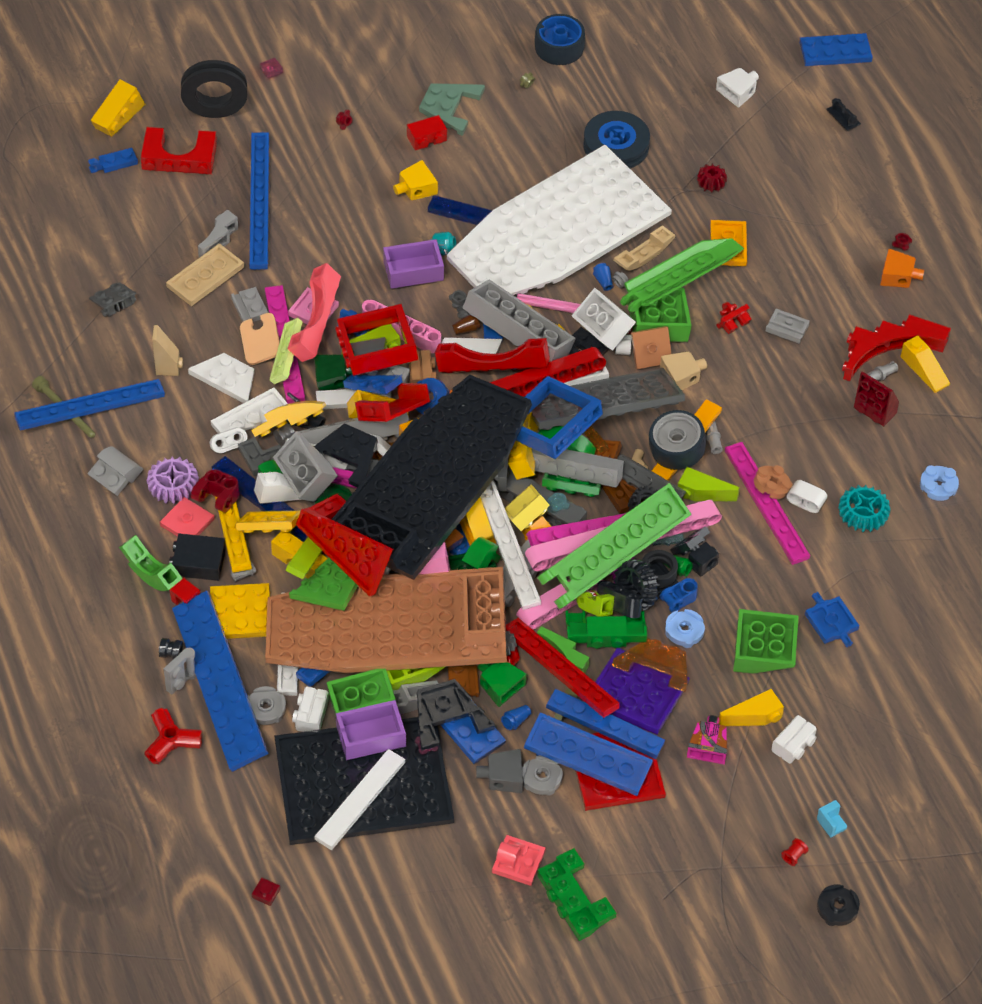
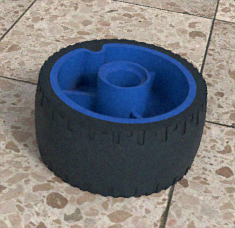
M553 14L543 18L535 31L534 43L537 55L545 62L553 65H567L577 61L582 56L585 47V29L583 24L575 17L567 14Z

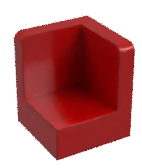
M185 578L169 589L171 601L176 605L182 601L188 603L200 594V590Z

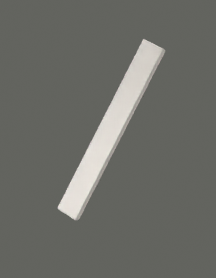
M493 480L480 498L495 541L499 545V551L522 610L541 605L540 597Z

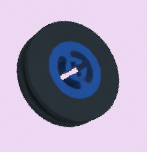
M625 111L603 112L593 117L585 127L583 147L586 155L606 145L629 169L639 165L648 155L650 143L649 128L642 119L634 114Z

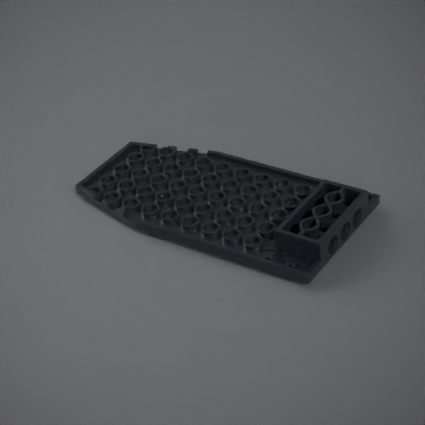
M468 375L452 388V392L449 395L442 396L438 400V404L433 408L429 407L423 412V416L419 419L415 418L410 422L331 520L392 548L393 551L386 567L414 580L504 467L532 406L530 399L473 375Z

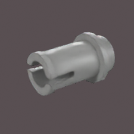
M251 562V570L234 573L230 570L234 582L249 575L253 576V573H256L254 564Z

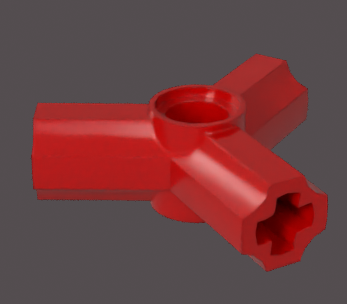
M159 708L151 714L159 736L144 752L150 762L159 764L171 750L178 747L200 749L202 730L178 728L174 724L168 709Z

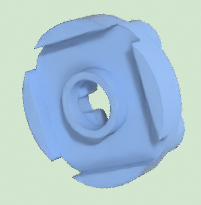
M928 466L920 479L921 490H924L929 498L938 501H944L949 499L950 496H954L959 485L956 471L953 468L943 466ZM935 481H941L943 483L941 485H938V483Z
M685 609L684 612H678L677 610L672 612L666 620V637L684 648H691L704 636L705 626L703 619L695 611ZM686 625L689 626L688 630H682V628L680 627H685Z

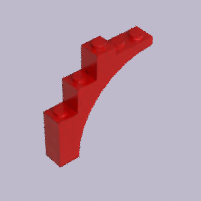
M910 314L907 321L903 320L901 326L883 320L880 327H876L875 332L856 326L854 332H850L847 343H849L848 358L850 359L849 361L845 360L843 364V379L851 381L856 371L864 363L884 352L901 349L904 342L917 335L931 350L943 353L951 328Z

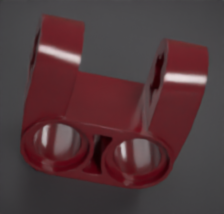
M209 470L192 488L191 499L203 502L209 494L217 497L215 509L225 513L239 498L238 480L219 470Z

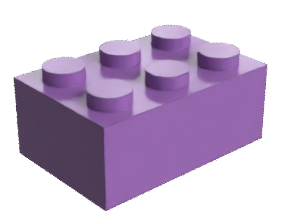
M436 239L383 247V262L391 289L444 280V264Z
M396 700L336 713V727L342 741L346 760L384 752L388 749L393 750L406 747V732Z

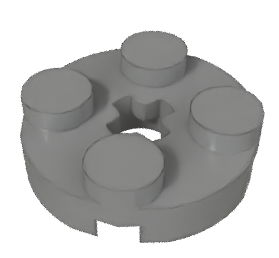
M264 686L256 688L250 696L248 695L258 724L270 725L279 723L282 720V716L286 711V701L282 693L280 694L273 687ZM264 703H268V706L270 707L264 709L260 706H263Z
M541 755L536 756V759L526 761L522 768L523 786L526 790L535 794L552 795L562 783V768H560L557 762ZM545 772V776L547 777L540 778L539 776H537V774Z

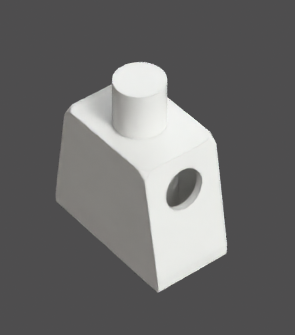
M738 68L717 77L716 90L739 108L755 93L756 81L759 79V76L755 71L747 73L742 68Z

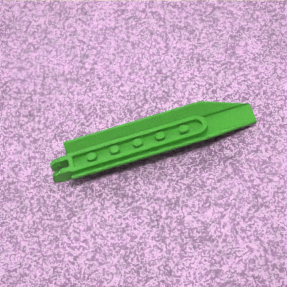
M732 238L702 240L625 282L624 285L628 294L622 297L620 303L623 306L630 304L628 310L633 313L640 306L651 305L721 266L743 251L744 248Z

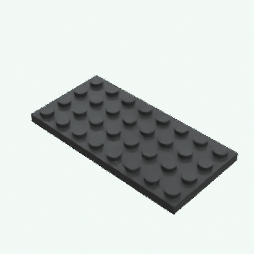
M664 368L571 385V387L601 400L603 415L598 419H604L610 415H624L625 412H640L646 408H660L661 405L666 404L676 405L679 402L685 401V394ZM550 393L531 412L538 428L548 430L554 426H565L583 408Z

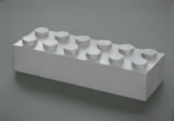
M490 279L468 292L463 309L482 321L486 326L495 330L499 335L511 341L515 346L519 347L528 339L547 338L550 355L549 362L569 355L575 337Z

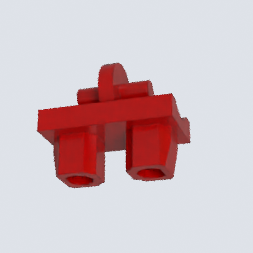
M729 302L722 304L723 310L720 311V315L724 317L720 319L721 322L716 324L718 329L723 327L730 334L738 328L734 322L736 319L741 326L748 324L752 320L747 312L750 309L748 304L736 309L737 305L735 303L732 305Z

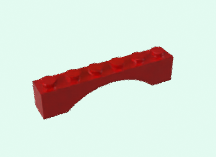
M547 338L528 339L513 350L496 354L472 351L458 343H440L435 351L438 372L446 373L454 371L470 372L472 370L525 369L532 367L540 369L547 367L550 359Z

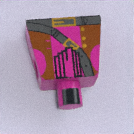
M710 715L707 717V722L699 721L688 745L687 758L725 765L727 754L726 726L719 725V718Z

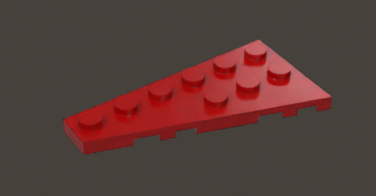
M301 509L296 525L368 596L375 595L393 549L311 509Z

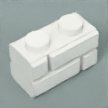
M305 687L303 694H299L297 702L299 709L294 711L292 722H295L297 731L305 732L321 729L329 702V692L327 690Z
M797 715L773 741L772 752L782 757L789 764L795 759L799 760L805 752V747L807 745L811 747L817 738L815 736L816 727Z

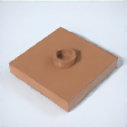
M667 326L631 332L636 369L658 366L661 362V356L671 354Z

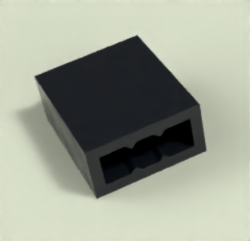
M178 533L177 541L173 542L172 550L174 556H170L169 563H172L181 577L219 581L226 551L225 538Z

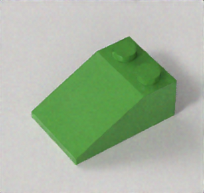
M386 668L374 669L327 682L335 717L336 713L396 700Z

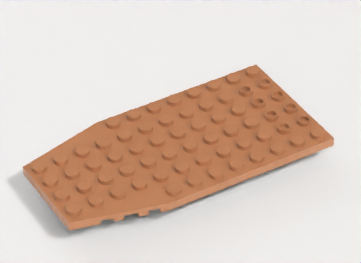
M503 567L418 574L414 580L402 574L383 575L375 595L368 596L358 586L344 611L290 599L289 592L268 597L266 663L354 673L385 668L386 670L507 662Z

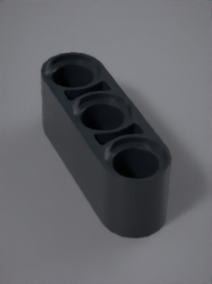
M610 581L598 582L597 593L599 595L611 594L614 596L613 611L630 618H639L641 616L643 596Z

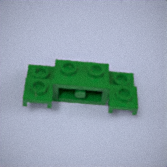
M582 610V613H568V611H565L567 639L575 643H586L587 647L620 648L626 647V644L630 642H647V626L644 611H641L639 618L626 616L586 617L584 610Z
M573 848L556 856V861L537 869V876L547 890L548 899L557 906L560 918L566 920L578 941H581L591 936L608 921L616 918L617 913L606 897L592 904L590 903L573 876L574 873L585 866L577 851Z

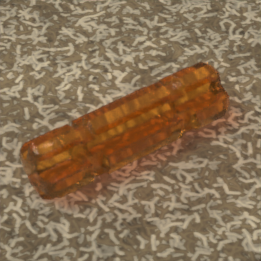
M590 426L585 431V435L598 448V451L604 454L609 450L608 444L603 441L604 439L595 431L593 426Z

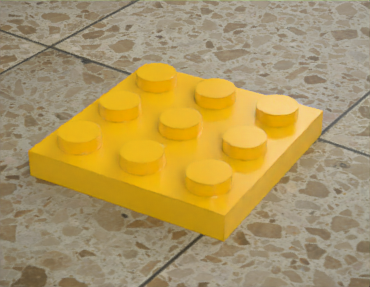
M269 583L210 586V595L226 639L266 637L268 597H270Z

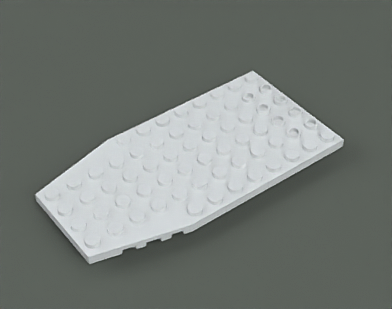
M604 145L494 209L447 254V260L474 288L490 279L512 295L524 294L530 289L545 287L547 283L552 282L554 284L560 282L671 215L672 210Z

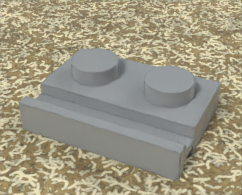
M256 287L240 291L236 295L234 293L231 294L232 302L242 322L251 318L253 322L261 320L260 315L268 313Z
M775 309L769 324L766 326V332L800 344L810 321Z

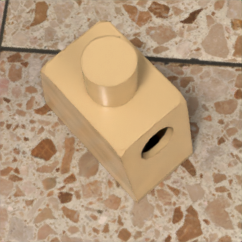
M690 352L661 356L660 368H664L678 387L683 390L699 382L700 372L707 369V363L704 358L695 360Z

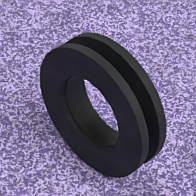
M221 60L198 62L189 67L181 78V99L184 105L197 115L208 118L227 117L238 112L245 105L247 100V79L237 66ZM214 81L226 84L231 88V91L223 96L210 97L203 95L197 88L203 83Z

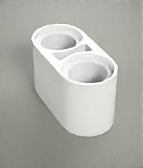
M797 480L788 492L787 499L790 503L811 513H818L827 499V494L824 490L814 485Z

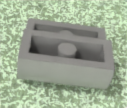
M110 446L97 455L99 460L87 474L118 496L128 482L131 484L134 482L143 468L115 447Z

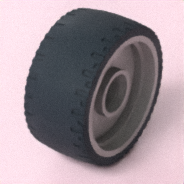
M673 410L663 413L653 421L649 431V446L656 462L669 469L682 470L692 467L700 461L705 452L706 434L703 424L697 416L688 411Z

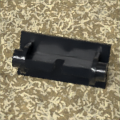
M834 98L831 102L832 106L826 109L846 131L861 125L857 116L848 108L846 109L841 99Z

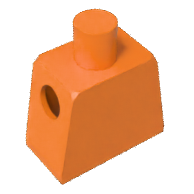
M888 249L880 285L908 288L912 278L917 280L923 279L924 270L914 268L915 257Z

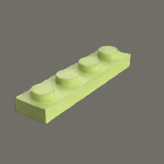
M299 318L284 324L270 376V381L273 384L285 381L290 375L289 372L294 354L288 350L291 336L301 331L303 322Z

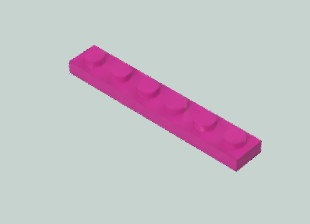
M625 514L530 530L526 535L530 546L607 527Z

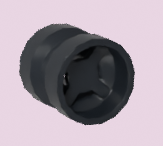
M162 638L159 646V657L166 658L169 656L174 659L182 652L183 641L175 640L171 642L168 638Z

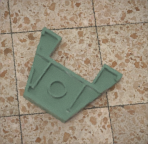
M431 83L419 106V112L429 118L439 115L447 128H453L457 131V134L463 136L468 126V120L453 117L462 96L480 101L485 85Z

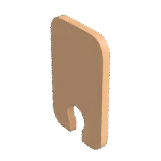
M272 313L260 315L263 326L258 330L253 329L252 318L242 322L240 325L245 358L250 365L276 357L280 340L276 320Z

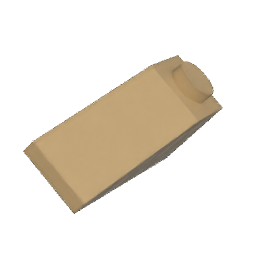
M154 325L152 341L156 375L178 376L179 368H183V357L179 356V349L158 325Z

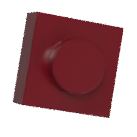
M261 877L252 892V898L271 906L280 891V885Z

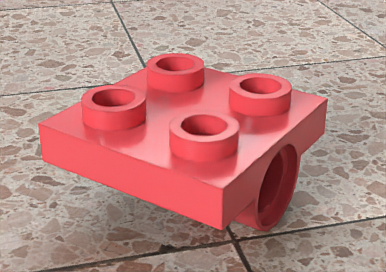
M506 835L504 842H501L492 873L532 886L546 848Z

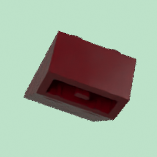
M862 371L860 373L854 408L884 427L897 414L899 401L892 389Z

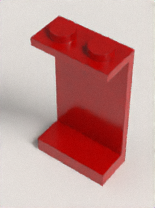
M399 384L397 386L399 398L390 403L388 401L366 400L355 402L358 421L387 422L429 403L430 398L427 384Z

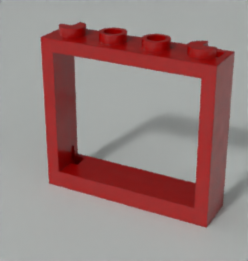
M402 304L337 319L338 326L335 327L337 338L342 349L346 367L351 368L353 376L418 360L416 344ZM398 322L405 342L404 345L354 356L347 334Z

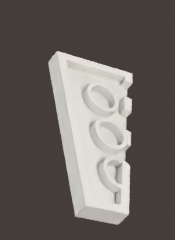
M272 388L211 420V426L217 433L232 428H241L245 431L253 429L267 421L264 416L266 412L288 403L275 388Z

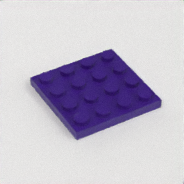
M617 647L595 683L619 702V709L611 713V715L658 735L689 684L690 678Z

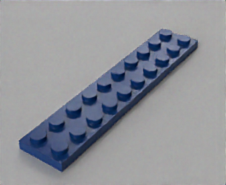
M205 591L195 596L188 603L183 602L173 607L172 609L186 648H193L195 651V674L229 769L233 772L269 753L210 593Z

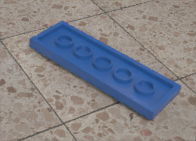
M539 713L524 744V749L635 796H638L653 762L650 758L543 713Z

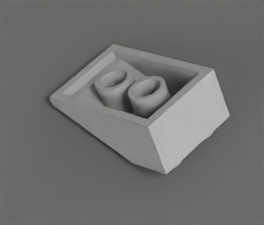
M296 431L273 457L297 497L302 500L314 502L338 476L328 460L299 431Z

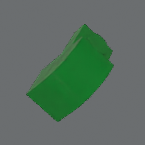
M479 537L470 545L462 561L476 569L487 568L491 560L498 563L501 559V556L496 553L499 545L484 537Z

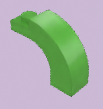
M136 535L119 547L129 560L128 565L154 589L168 591L183 579L172 563L163 564L157 561Z

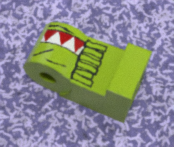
M591 590L582 593L576 598L579 608L596 616L613 615L614 596L611 594L599 595L596 591Z

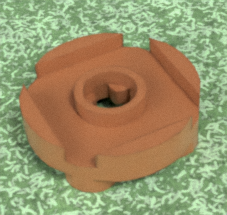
M778 465L774 467H759L754 477L756 488L762 494L764 492L770 494L769 497L773 499L784 498L793 485L789 477L784 473V469Z

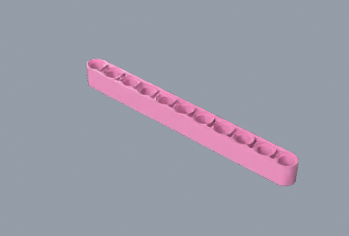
M712 500L687 505L686 507L692 515L659 539L714 525L721 520L722 515ZM606 527L531 546L526 550L525 556L534 571L549 569Z

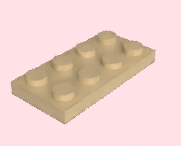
M218 244L168 280L166 286L190 306H193L243 269L244 262L221 244Z

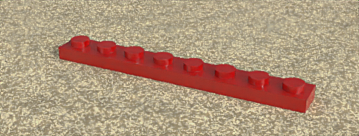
M516 618L505 625L506 631L514 634L517 645L603 718L619 709V702L521 619Z

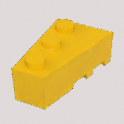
M120 79L94 114L91 122L95 129L112 137L145 103L136 87Z

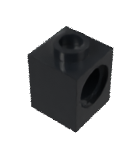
M704 542L698 549L689 553L688 559L693 563L692 570L700 577L718 565L719 553L715 547L710 546L707 542Z

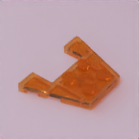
M648 638L647 642H641L613 659V667L627 672L630 671L636 662L672 675L668 686L686 692L688 685L686 651L676 646H669L661 643L659 640Z

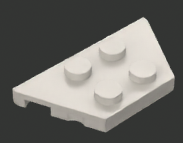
M222 353L188 369L191 376L242 403L249 401L255 372L254 368Z

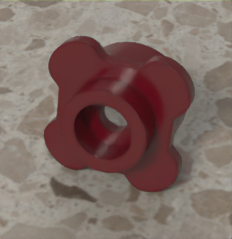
M347 109L344 112H339L336 117V123L340 125V129L345 130L346 126L351 125L353 121L350 116V110Z
M899 233L895 236L892 246L907 251L909 244L912 243V239L906 233Z

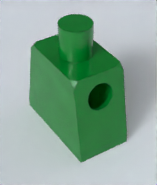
M508 662L478 665V669L482 672L480 675V685L498 707L503 705L526 685L527 674Z

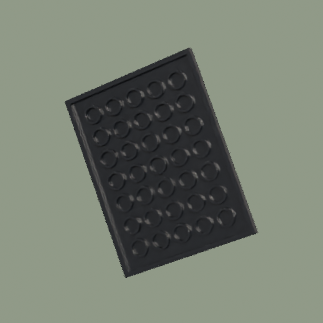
M418 717L401 719L406 732V747L391 751L404 758L405 763L343 838L454 823L441 743H439V746L421 751ZM434 726L433 728L440 742L438 727ZM337 727L274 735L289 844L317 842L315 835L386 751L346 760Z

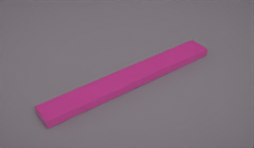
M743 442L725 447V453L791 564L794 565L810 559L809 552L777 499L770 498V494L766 492L762 494L756 488L754 477L758 467Z

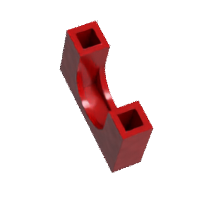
M146 127L141 153L142 170L212 174L217 147L216 131L199 130L195 148L186 154L174 155L163 149L165 143L164 128Z

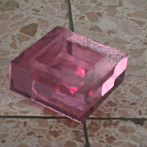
M276 58L260 63V69L268 79L283 73V67Z

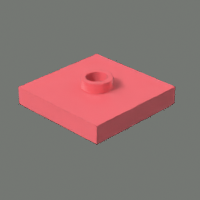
M183 497L182 501H179L160 521V526L178 536V533L200 535L214 520V515Z

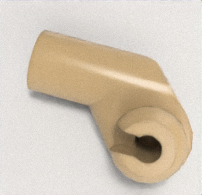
M636 449L632 460L648 469V466L642 461L644 452Z

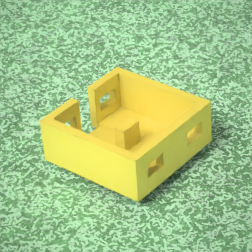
M530 485L509 503L505 510L509 519L522 531L529 528L533 520L543 515L550 505Z

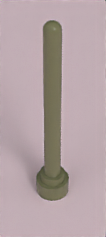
M38 376L34 379L32 387L37 392L45 393L54 403L62 401L49 388L48 381L43 376ZM80 417L71 419L89 438L95 437V432Z

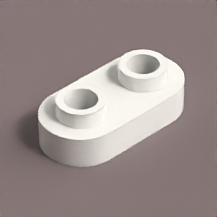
M232 428L215 434L210 439V447L217 453H224L238 448V443L247 440V433L241 428ZM235 434H239L238 440H234ZM217 440L222 442L219 447L216 445Z

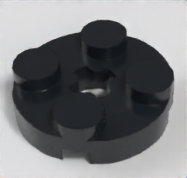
M840 884L824 888L817 902L818 913L829 926H843L851 923L857 918L860 907L857 894L852 889L848 890ZM837 901L839 904L844 905L840 909L834 907L835 902Z

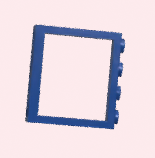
M547 376L525 396L532 403L529 413L550 393L583 409L551 439L522 426L516 441L556 459L603 415L601 400Z

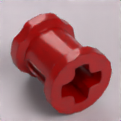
M795 838L792 841V845L787 850L781 852V857L789 865L795 866L797 860L808 852V847L802 840Z

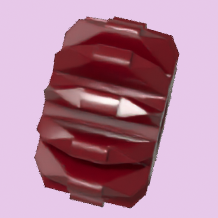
M712 163L709 166L705 164L704 167H700L697 182L704 191L710 190L712 193L715 190L719 192L720 189H724L727 182V174L725 169L720 168V165L714 166Z

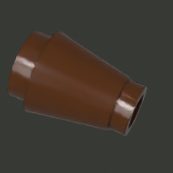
M470 314L452 325L456 335L477 331L481 327L479 320Z

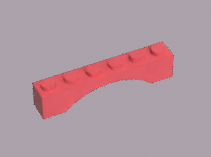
M327 263L313 269L309 281L313 300L311 317L302 331L291 336L288 350L301 362L316 357L324 329L326 328V322L331 312L332 303L335 300V294L339 287L341 276Z

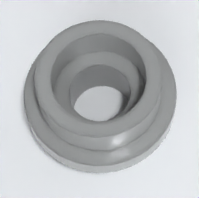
M616 271L612 280L621 289L625 287L624 283L628 281V277L623 272Z

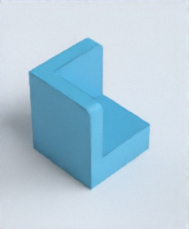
M836 800L819 808L817 815L818 822L830 838L847 829L846 823L839 815L840 804Z

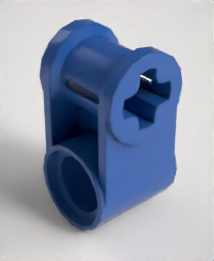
M686 578L672 587L663 590L659 597L662 601L666 602L671 613L679 611L696 600L698 584L694 579Z

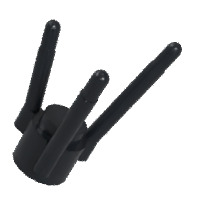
M290 392L287 393V395L293 401L300 402V400L296 398L294 395H292ZM311 414L307 417L306 422H308V425L301 424L297 427L310 429L323 426L326 418L320 414L315 417Z

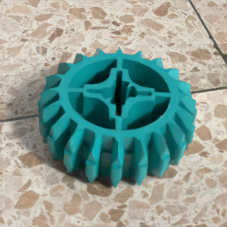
M859 484L856 489L851 486L849 491L846 490L838 506L839 515L842 517L843 523H847L848 528L853 526L855 531L861 529L862 532L867 529L870 533L873 528L878 530L880 526H884L885 522L889 519L891 508L889 500L886 499V494H881V489L876 491L874 486L867 488V485L860 487ZM852 503L855 505L854 508L850 507Z

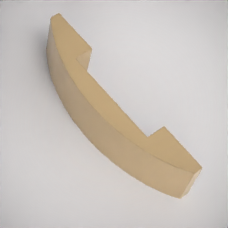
M662 225L650 233V238L630 252L625 250L616 256L613 261L625 270L637 269L659 255L673 241L675 234Z

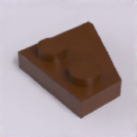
M621 479L617 487L601 486L619 514L629 512V499L637 488L627 484L623 479Z

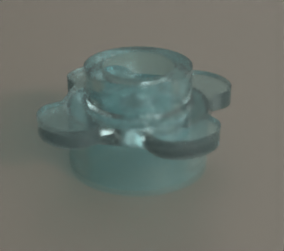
M555 493L548 497L547 500L551 504L553 512L568 509L570 505L566 502V496L562 493Z

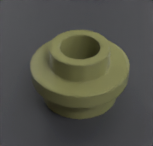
M531 72L525 73L520 78L521 87L527 89L533 84L535 78Z

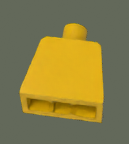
M423 160L399 173V183L393 185V189L396 195L405 192L410 200H416L437 195L438 181Z

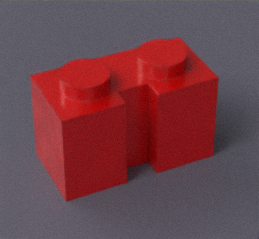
M437 115L407 124V138L416 151L428 147L429 143L432 142L435 145L447 141V128L440 116Z

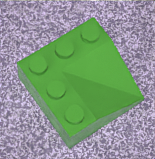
M679 288L651 305L640 306L633 313L629 311L630 317L636 322L632 326V332L667 326L670 341L688 342L692 325L684 288Z
M739 609L733 671L753 674L795 667L799 616Z

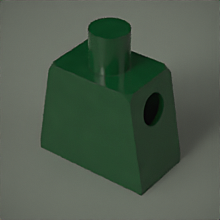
M316 355L314 357L318 391L343 388V381L347 379V376L353 375L351 368L346 367L343 355Z

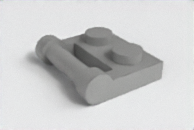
M193 648L184 649L163 668L166 691L171 695L177 690L182 689L186 681L196 678L194 667L195 651Z

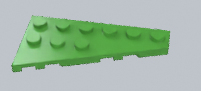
M328 558L315 569V574L301 582V586L298 589H293L289 592L290 599L344 611L358 585L336 563Z

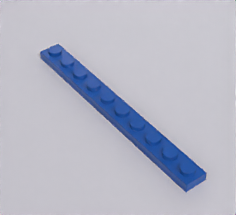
M269 132L251 133L250 269H268Z

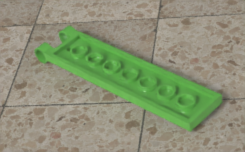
M668 483L537 578L542 585L555 576L558 578L567 591L554 601L560 610L620 567L622 563L634 557L692 514L672 485Z

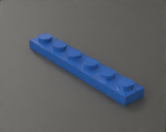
M557 689L554 690L546 705L547 709L654 759L658 757L665 743V739L611 714L603 718L587 703Z

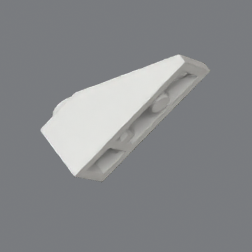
M278 472L258 473L254 491L259 503L302 500L297 497L284 474Z

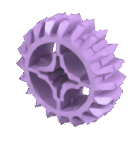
M173 456L169 460L164 457L163 462L157 460V465H152L147 476L148 490L153 497H157L158 501L164 499L165 504L171 501L173 505L175 501H182L183 497L189 499L192 488L199 481L198 472L194 468L193 463H189L187 459L182 461L181 457L174 459Z

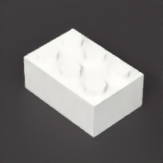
M596 288L591 291L572 315L575 320L612 351L636 323Z

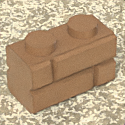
M417 350L418 360L409 362L410 383H417L426 378H436V372H432V368H435V357H431V351L421 350L419 352Z

